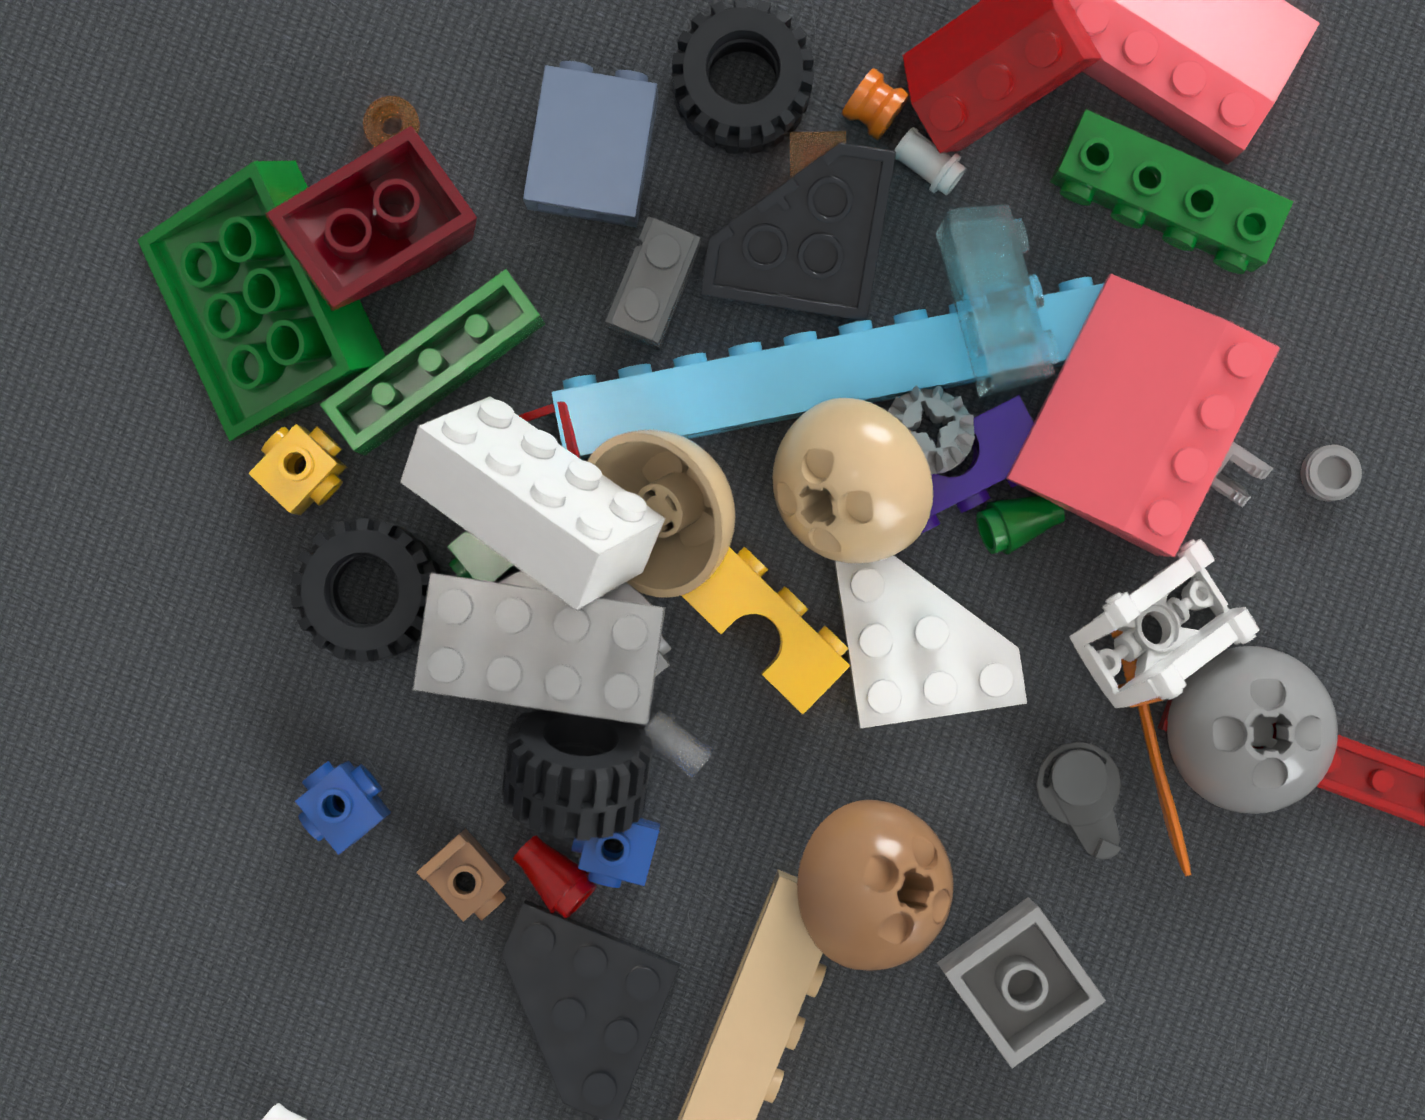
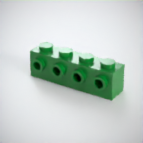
M1087 109L1076 121L1050 179V183L1061 187L1059 193L1064 198L1084 206H1090L1091 202H1095L1112 210L1110 216L1119 223L1137 229L1142 228L1143 224L1163 233L1162 240L1167 244L1184 251H1193L1194 247L1214 255L1213 262L1217 266L1236 274H1244L1246 270L1253 272L1267 263L1294 202Z

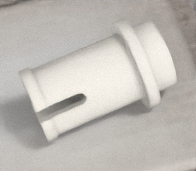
M915 127L905 134L894 150L896 151L895 159L901 161L931 184L929 190L932 193L939 190L943 194L948 195L966 171V167L959 163L961 156L957 153L952 157L947 153L940 154L935 144L920 134Z

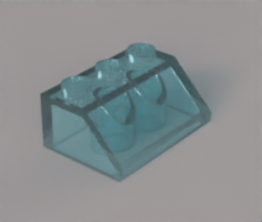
M1010 205L966 207L948 211L936 231V237L979 397L1048 379L1055 374L1052 364L1059 362V353L1052 331L1050 329L1043 331L1038 309L1044 307V297L1037 275H1028L1023 253L1029 252V241L1022 219H1013Z

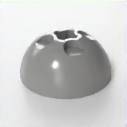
M1241 646L1223 650L1184 680L1187 685L1182 689L1183 692L1173 698L1169 709L1167 725L1168 744L1179 773L1185 782L1202 798L1220 808L1233 812L1249 814L1269 813L1300 801L1322 781L1330 768L1336 752L1338 741L1337 716L1327 689L1305 664L1284 652L1271 648ZM1275 722L1277 730L1276 739L1272 738L1274 733L1272 724ZM1252 746H1255V747H1261V746H1263L1264 748H1262V749H1257V748H1253Z

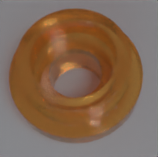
M385 96L375 100L367 108L363 118V129L367 139L374 147L396 135H389L383 132V124L390 117H397L402 120V127L399 132L412 125L417 134H419L420 121L418 114L407 100L397 96Z

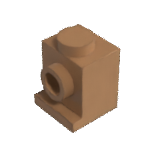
M466 828L417 871L418 875L423 880H427L463 922L473 913L480 920H483L507 898L500 889L508 882L510 877ZM469 872L474 876L476 886L472 891L466 892L459 889L456 885L458 873Z

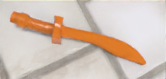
M1116 630L1112 632V638H1117L1123 631ZM1137 658L1132 662L1124 659L1121 660L1126 683L1135 677ZM1124 683V684H1119V685H1118V689H1120V688H1121L1122 686H1124L1126 683ZM1158 697L1131 705L1130 708H1138L1168 835L1184 875L1189 876L1191 875L1190 862L1177 810L1164 770L1149 706L1150 703L1163 701Z

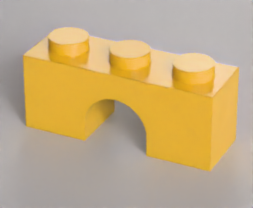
M729 547L722 563L711 577L693 591L681 596L720 634L735 620L744 615L758 614L772 621L779 632L780 648L775 659L761 674L803 715L851 666L841 657L848 650V647L825 625L817 633L802 618L808 611V608L789 589L784 586L776 593L761 578L768 569L747 548L743 547L736 554Z

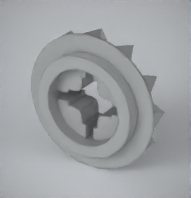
M940 385L934 389H919L918 386H915L909 393L904 394L900 398L896 397L888 410L914 436L926 457L931 474H940L955 468L967 457L975 439L974 415L969 414L963 405L961 396L953 397L944 392ZM922 411H925L926 416L930 417L932 423L947 424V426H943L939 430L937 448L926 432H912L920 427Z

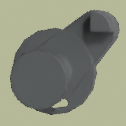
M1077 741L1058 746L1047 754L1039 766L1036 778L1038 799L1048 814L1070 826L1084 851L1097 859H1110L1121 850V847H1119L1120 836L1113 810L1118 801L1121 788L1118 767L1110 755L1096 745ZM1079 747L1093 750L1105 759V763H1103L1101 758H1099L1094 753L1086 750L1077 749L1068 751L1062 756H1060L1053 765L1048 781L1049 786L1044 787L1042 784L1045 769L1047 768V766L1050 764V762L1055 756L1059 755L1065 750Z

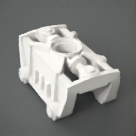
M1192 539L1180 547L1181 550L1177 552L1179 557L1177 561L1155 574L1154 578L1131 594H1128V592L1122 594L1118 592L1106 600V604L1102 607L1105 612L1069 636L1092 677L1115 708L1128 707L1158 697L1161 700L1167 698L1171 700L1177 697L1187 685L1184 681L1187 677L1231 644H1245L1256 637L1255 633L1259 631V628L1247 608L1229 609L1227 601L1205 569L1206 566L1214 561V557L1202 539L1196 541ZM1191 578L1190 582L1182 590V600L1175 597L1167 600L1169 592ZM1210 607L1216 615L1213 620L1199 630L1181 627L1182 624L1189 620V610L1198 611ZM1145 615L1155 617L1160 623L1162 637L1158 644L1149 642L1142 632L1141 623ZM1116 630L1123 631L1121 635L1114 639L1115 649L1113 650L1105 648L1096 651L1089 644ZM1137 658L1135 677L1118 689L1114 676L1121 669V660L1124 659L1132 662Z

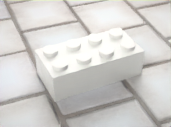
M491 396L418 426L400 481L575 610H579L643 573L665 520L663 516L648 507L640 496L628 492L605 477L597 466L581 460L558 444L551 434L538 430L515 414L508 404Z

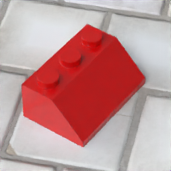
M981 0L903 54L911 104L940 154L963 150L1102 58L1069 0Z

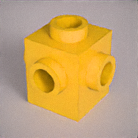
M295 424L290 430L286 427L280 428L266 441L261 449L265 456L248 474L289 513L301 516L313 502L320 506L335 494L343 483L338 476L347 467L336 457L342 448L325 431L316 426L310 432L308 429ZM305 459L306 467L303 472L299 473V464Z

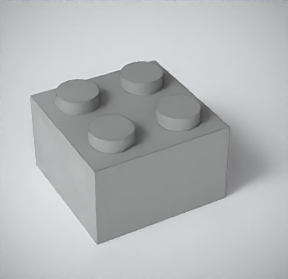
M1029 897L937 962L1011 1068L1017 1066L1106 1001L1042 910Z

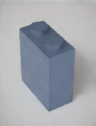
M561 61L559 67L545 65L523 201L527 209L637 227L658 103L657 83L648 82L649 77L647 75L631 70H617L615 76L593 73V67L576 61Z

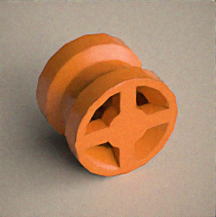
M872 68L846 103L841 115L849 121H861L867 126L868 134L874 139L879 140L907 102L910 93L902 87L893 89L884 82L883 74L877 69Z

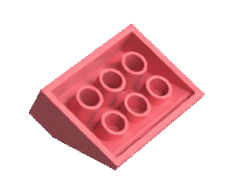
M1069 0L1102 57L1082 72L1227 165L1246 149L1276 102L1320 24L1285 0Z
M1110 274L1006 479L1156 556L1175 557L1280 347L1228 320Z

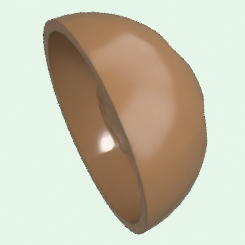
M879 800L855 801L831 813L817 827L807 843L800 862L797 882L801 917L815 945L824 955L837 964L850 969L867 971L896 967L910 961L928 948L936 939L948 918L954 890L950 860L936 833L925 821L911 811L896 804Z

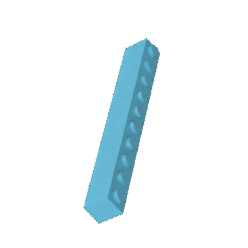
M1092 277L1076 278L1059 283L1060 292L1038 296L1037 288L1020 289L1004 294L1005 303L983 307L981 298L960 301L948 306L950 314L928 318L926 309L914 310L893 316L894 325L874 329L871 320L858 321L839 326L840 335L817 339L816 331L802 332L784 337V346L762 350L761 342L746 343L728 348L729 357L707 361L706 353H695L673 359L674 368L652 372L651 364H639L619 369V379L597 383L596 375L569 378L562 381L563 390L552 392L562 447L567 449L557 402L561 401L565 402L568 407L580 459L586 460L605 441L631 431L661 430L692 439L799 418L813 406L830 399L853 398L875 403L895 399L896 397L900 398L912 391L915 386H918L919 389H934L940 385L942 389L1063 366L1104 283L1093 285Z

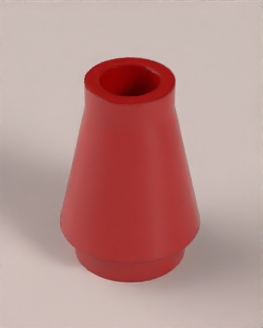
M537 835L528 840L513 857V860L522 868L551 913L557 911L565 919L571 916L591 896L597 887L592 881L587 879L589 871L578 869L579 864L544 843Z

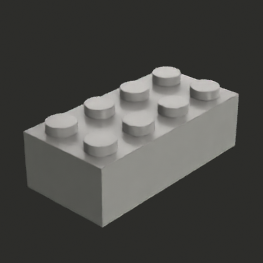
M430 573L413 690L647 725L650 717L666 607L598 598L579 610H575L549 590Z

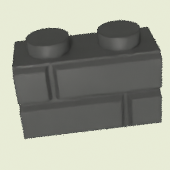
M648 216L639 237L640 246H636L605 323L608 330L660 350L701 249V237Z

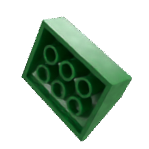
M296 160L253 161L137 239L229 441L242 438L335 394L386 357L360 299L332 311L266 218L267 212L308 188Z

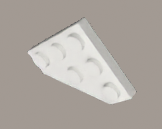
M895 556L871 563L834 562L859 728L1027 704L1019 648Z

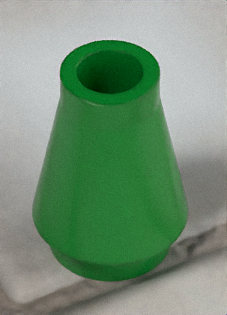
M1039 495L988 502L986 509L976 514L979 535L984 546L991 554L1002 551L1004 554L1009 555L1065 520L1062 507Z

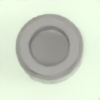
M1326 445L1313 450L1306 456L1301 466L1300 475L1305 490L1312 497L1321 501H1336L1347 498L1355 492L1361 481L1362 468L1357 456L1350 449L1341 445Z

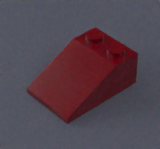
M412 125L266 213V218L332 311L429 268L472 241L477 216Z

